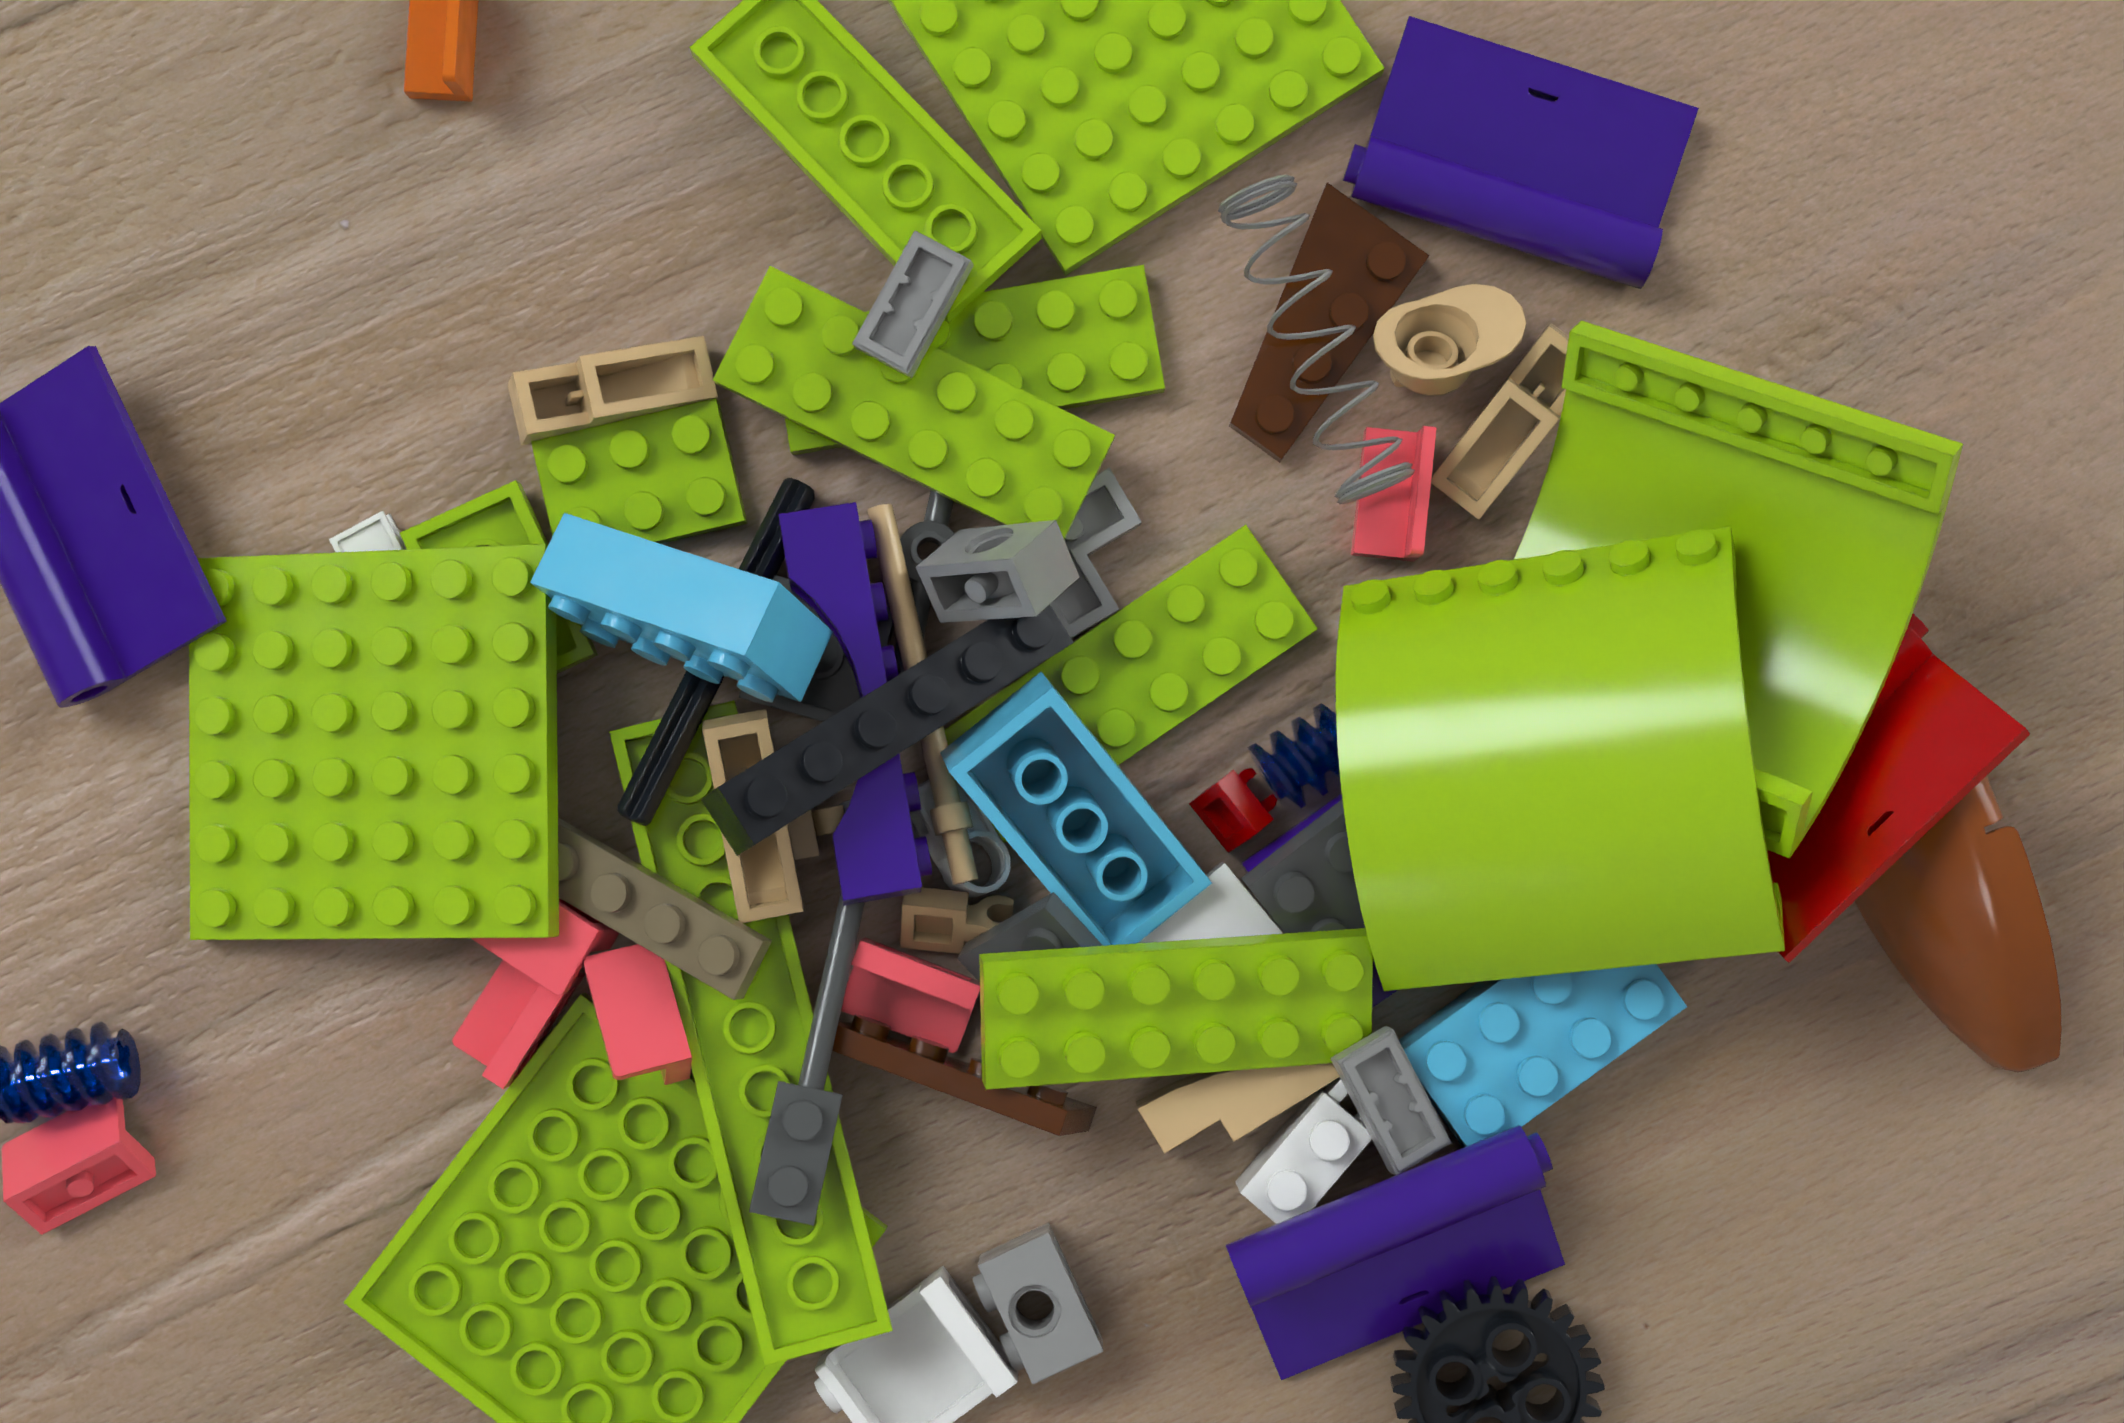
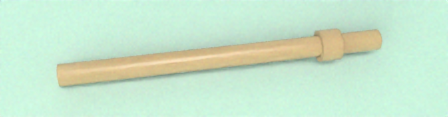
M882 504L869 508L867 512L869 520L871 519L873 524L879 564L903 668L906 671L927 658V653L892 504ZM942 726L921 739L920 742L936 807L930 810L935 836L942 835L953 885L979 878L967 829L973 827L968 802H961L956 780L948 772L940 752L948 747L944 727Z

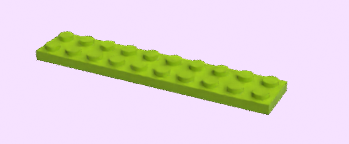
M735 700L709 706L703 720L738 714ZM661 719L609 731L624 792ZM702 720L651 823L647 826L639 825L632 821L631 823L642 866L739 921L722 833L701 801L714 790L702 730ZM789 914L743 923L772 940L743 999L733 1000L665 960L692 1055L691 1069L764 1366L893 1331L839 1114L814 1226L749 1212L778 1081L798 1085L814 1015ZM827 1072L824 1090L833 1092L829 1073Z

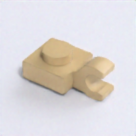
M922 887L920 893L903 895L900 948L960 954L965 942L974 939L999 924L994 921L1003 922L1013 916L1014 900L1006 896L994 895L982 899L975 905H968L969 892Z

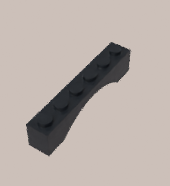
M1050 604L1034 617L987 620L720 785L701 801L738 856L1074 642Z

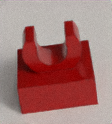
M1253 768L1244 769L1238 774L1234 769L1189 803L1228 853L1259 833L1274 820L1268 812L1277 803L1278 799L1275 795L1271 794L1260 802L1246 785L1257 774Z

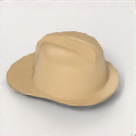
M1470 284L1454 287L1389 309L1377 321L1373 341L1376 353L1386 366L1390 368V377L1395 387H1406L1415 393L1427 396L1445 395L1458 389L1468 379L1472 371L1492 365L1509 356L1523 339L1526 320L1522 306L1511 294L1495 286Z

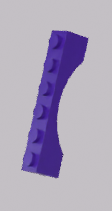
M856 502L779 514L790 590L814 610L822 622L833 631L832 634L837 639L853 671L861 699L898 676L893 645L881 646L877 622L888 620L883 583L870 584L866 559L877 558L872 520L859 521ZM897 754L857 780L849 807L832 835L843 906L920 893L922 890L921 876L932 875L926 836L914 838L910 812L921 810L915 772L903 774L900 754Z

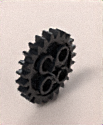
M1491 1276L1487 1287V1294L1478 1295L1470 1280H1465L1463 1286L1464 1299L1458 1302L1443 1289L1439 1294L1444 1310L1437 1314L1431 1309L1421 1306L1418 1310L1425 1326L1423 1331L1407 1326L1402 1330L1405 1341L1413 1350H1395L1393 1353L1395 1365L1405 1371V1373L1390 1377L1393 1392L1404 1395V1397L1394 1402L1397 1418L1411 1419L1408 1423H1474L1483 1417H1495L1501 1420V1423H1585L1581 1419L1582 1417H1600L1602 1413L1598 1402L1588 1395L1605 1390V1385L1600 1374L1589 1371L1600 1365L1601 1360L1595 1348H1583L1591 1339L1585 1325L1581 1324L1570 1327L1575 1316L1567 1304L1556 1308L1550 1313L1553 1299L1545 1288L1537 1293L1532 1301L1528 1300V1290L1521 1279H1518L1513 1285L1510 1294H1503L1497 1277ZM1512 1329L1524 1333L1521 1343L1514 1349L1506 1351L1492 1346L1495 1337L1502 1331ZM1540 1353L1547 1355L1545 1361H1534L1536 1355ZM1460 1362L1468 1366L1465 1376L1458 1381L1444 1382L1436 1377L1439 1369L1447 1363ZM1496 1375L1499 1380L1507 1384L1506 1387L1498 1391L1491 1384H1487V1380ZM1549 1384L1557 1388L1553 1398L1546 1403L1532 1404L1526 1401L1529 1391L1535 1386ZM1449 1405L1460 1406L1458 1411L1454 1413L1446 1411Z

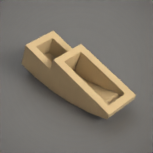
M1549 323L1432 475L1431 484L1477 519L1483 516L1562 414L1566 389L1561 387L1569 336L1552 323Z
M704 336L582 355L573 363L513 372L507 384L521 445L531 444V441L718 398Z
M767 709L703 720L702 730L714 790L774 753ZM788 824L738 856L722 834L739 922L747 923L804 912Z
M1333 1063L1197 1073L1155 1091L1136 1101V1105L1165 1154L1221 1120L1231 1139L1235 1142L1340 1076Z

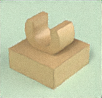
M843 805L815 811L809 810L788 824L794 860L820 856L816 837L834 833L845 814Z

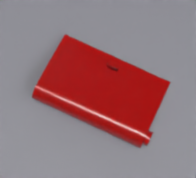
M1915 614L1911 616L1893 665L1866 726L1837 783L1805 837L1790 858L1767 850L1773 883H1778L1782 899L1785 951L1778 953L1788 963L2030 735L2029 731L1931 652L1922 640L1929 630Z

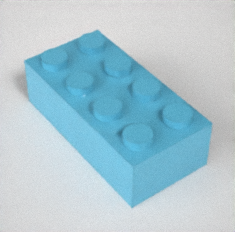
M567 513L563 514L530 582L552 599L548 606L551 611L572 622L583 624L580 632L586 637L611 648H615L619 640L633 644L631 647L633 652L649 661L664 666L667 665L670 657L685 662L683 666L685 670L715 684L720 683L722 676L738 680L736 686L739 689L767 702H773L776 694L798 702L802 701L833 633L829 627L777 581Z
M1042 671L940 752L948 772L1050 893L1054 892L1103 946L1140 942L1212 884L1197 861Z
M1657 964L1481 981L1401 1037L1399 1042L1431 1104L1464 1148L1517 1125L1522 1127L1687 1008V1005Z

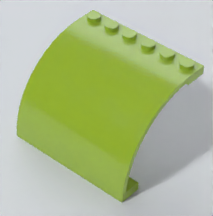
M1581 320L1569 332L1561 387L1566 389L1550 462L1535 508L1514 559L1547 555L1560 550H1579L1612 545L1625 540H1644L1677 535L1696 529L1709 530L1731 526L1736 555V604L1743 680L1767 850L1790 858L1805 837L1837 783L1866 726L1893 665L1930 566L1948 505L1963 443Z
M1731 526L1709 530L1696 529L1683 534L1644 540H1625L1617 544L1579 550H1560L1552 554L1508 561L1495 560L1487 564L1456 569L1430 570L1423 574L1391 579H1371L1358 584L1343 586L1335 677L1340 782L1348 845L1360 909L1375 966L1384 991L1785 951L1782 899L1778 883H1773L1748 723L1736 604V555Z

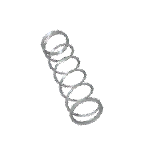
M1279 175L1250 185L1231 195L1220 204L1218 212L1221 213L1220 218H1222L1223 223L1238 229H1260L1292 223L1269 239L1251 256L1244 269V277L1251 282L1282 284L1319 277L1288 299L1273 314L1267 325V333L1275 338L1291 340L1344 332L1317 351L1296 370L1290 381V389L1299 394L1319 395L1369 387L1330 416L1319 427L1313 437V445L1324 450H1347L1393 443L1389 448L1352 474L1341 485L1334 497L1339 498L1337 503L1347 504L1411 477L1415 470L1411 468L1412 463L1404 462L1355 481L1400 446L1403 439L1392 436L1345 444H1322L1319 442V437L1324 430L1344 413L1376 391L1379 383L1371 380L1319 389H1303L1296 386L1298 377L1321 356L1352 335L1356 326L1343 325L1292 334L1277 333L1273 330L1274 322L1288 307L1327 280L1333 273V270L1323 269L1294 276L1265 279L1256 278L1250 274L1252 264L1263 252L1305 223L1310 217V214L1302 213L1258 223H1234L1230 221L1265 210L1290 196L1298 184L1294 182L1295 177ZM1270 191H1273V192H1271V193H1269V194H1267V195H1265V196H1263V197H1261V198H1258V199H1256V200H1253V201H1251V202H1248V203H1246V204H1243V203H1245V202H1247V201H1249V200H1251V199H1253V198H1255V197H1258V196H1260V195H1263V194H1265V193H1268V192H1270Z

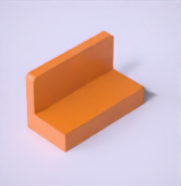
M409 0L404 92L410 99L472 102L479 0Z

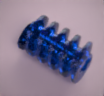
M1322 703L1313 708L1316 728L1301 717L1291 721L1294 741L1279 730L1269 734L1272 754H1269L1256 743L1247 747L1259 772L1280 804H1282L1281 800L1287 797L1302 809L1307 806L1303 786L1309 784L1324 796L1329 793L1325 773L1331 771L1340 778L1336 714Z
M96 1022L91 1026L90 1043H88L81 1029H69L65 1035V1049H63L62 1043L57 1036L51 1033L41 1038L39 1054L33 1043L26 1039L19 1041L15 1045L14 1059L8 1049L0 1045V1119L5 1123L26 1124L32 1122L38 1116L55 1117L64 1109L76 1112L85 1108L89 1103L101 1106L110 1102L114 1097L123 1100L134 1097L138 1093L141 1084V1068L139 1054L133 1037L124 1029L118 1031L117 1037H113L106 1023Z

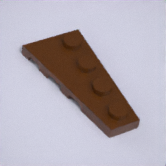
M1329 183L1325 185L1289 276L1323 269L1333 270V273L1327 280L1288 307L1274 322L1273 330L1277 333L1292 334L1343 325L1356 326V329L1352 335L1321 356L1298 377L1296 386L1303 389L1328 388L1337 385L1374 334L1377 321L1395 305L1430 256ZM1319 277L1286 283L1275 312L1293 295ZM1266 332L1229 427L1280 463L1329 396V394H1299L1290 389L1291 378L1306 360L1344 332L1291 340L1275 338Z
M855 1014L852 1023H838L833 1052L1057 1136L1087 1132L1090 1129L1097 1107L1067 1097L1068 1092L1053 1085L986 1090L982 1081L981 1059L971 1058L970 1063L947 1056L949 1048L940 1043L918 1036H912L911 1042L908 1043L888 1036L891 1026L869 1017Z

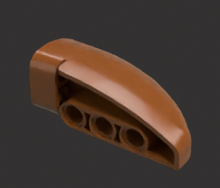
M1986 776L1855 900V903L1893 965L1940 1021L1956 1037L1993 1067L2019 1073L2030 1071L2059 1058L2062 1033L2061 999L2047 921L2019 832L2011 826H2003L1987 833L1985 832V827L2003 818Z

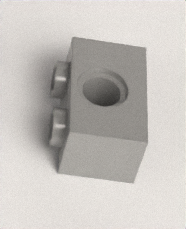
M1056 520L960 529L916 566L940 623L1034 617L1040 614L1079 578Z
M1049 1222L980 1254L978 1268L981 1273L972 1277L986 1311L989 1313L998 1309L1008 1332L1000 1335V1341L1015 1372L1025 1368L1033 1385L1104 1352L1103 1338ZM1028 1291H1041L1050 1297L1054 1306L1046 1317L1033 1320L1026 1318L1020 1313L1016 1303Z

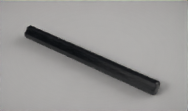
M793 478L783 480L739 567L740 570L773 580L774 575L777 574L785 559L779 514L810 509L815 499L814 490L810 486ZM686 670L617 806V811L622 817L643 826L651 823L725 676H722L719 684H715L701 679Z

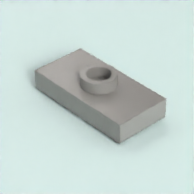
M914 230L852 345L861 352L912 378L974 266L973 262Z
M1384 1026L1330 1058L1390 1173L1394 1175L1400 1174L1451 1143L1393 1028Z

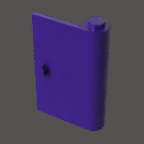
M1409 16L1367 146L1354 145L1343 181L1354 184L1351 193L1353 198L1641 289L1649 277L1660 247L1663 229L1659 228L1699 108Z
M96 346L85 347L0 403V584L60 708L75 706L105 694L227 622Z
M1517 1125L1226 1244L1227 1251L1280 1379L1284 1380L1401 1332L1405 1326L1414 1327L1423 1323L1418 1309L1424 1306L1437 1314L1444 1310L1439 1294L1443 1289L1456 1302L1464 1299L1463 1286L1465 1280H1470L1478 1295L1487 1294V1287L1491 1276L1497 1277L1501 1289L1504 1290L1512 1287L1518 1279L1526 1281L1565 1265L1540 1190L1546 1187L1543 1173L1553 1170V1166L1539 1134L1536 1132L1526 1136L1522 1127Z

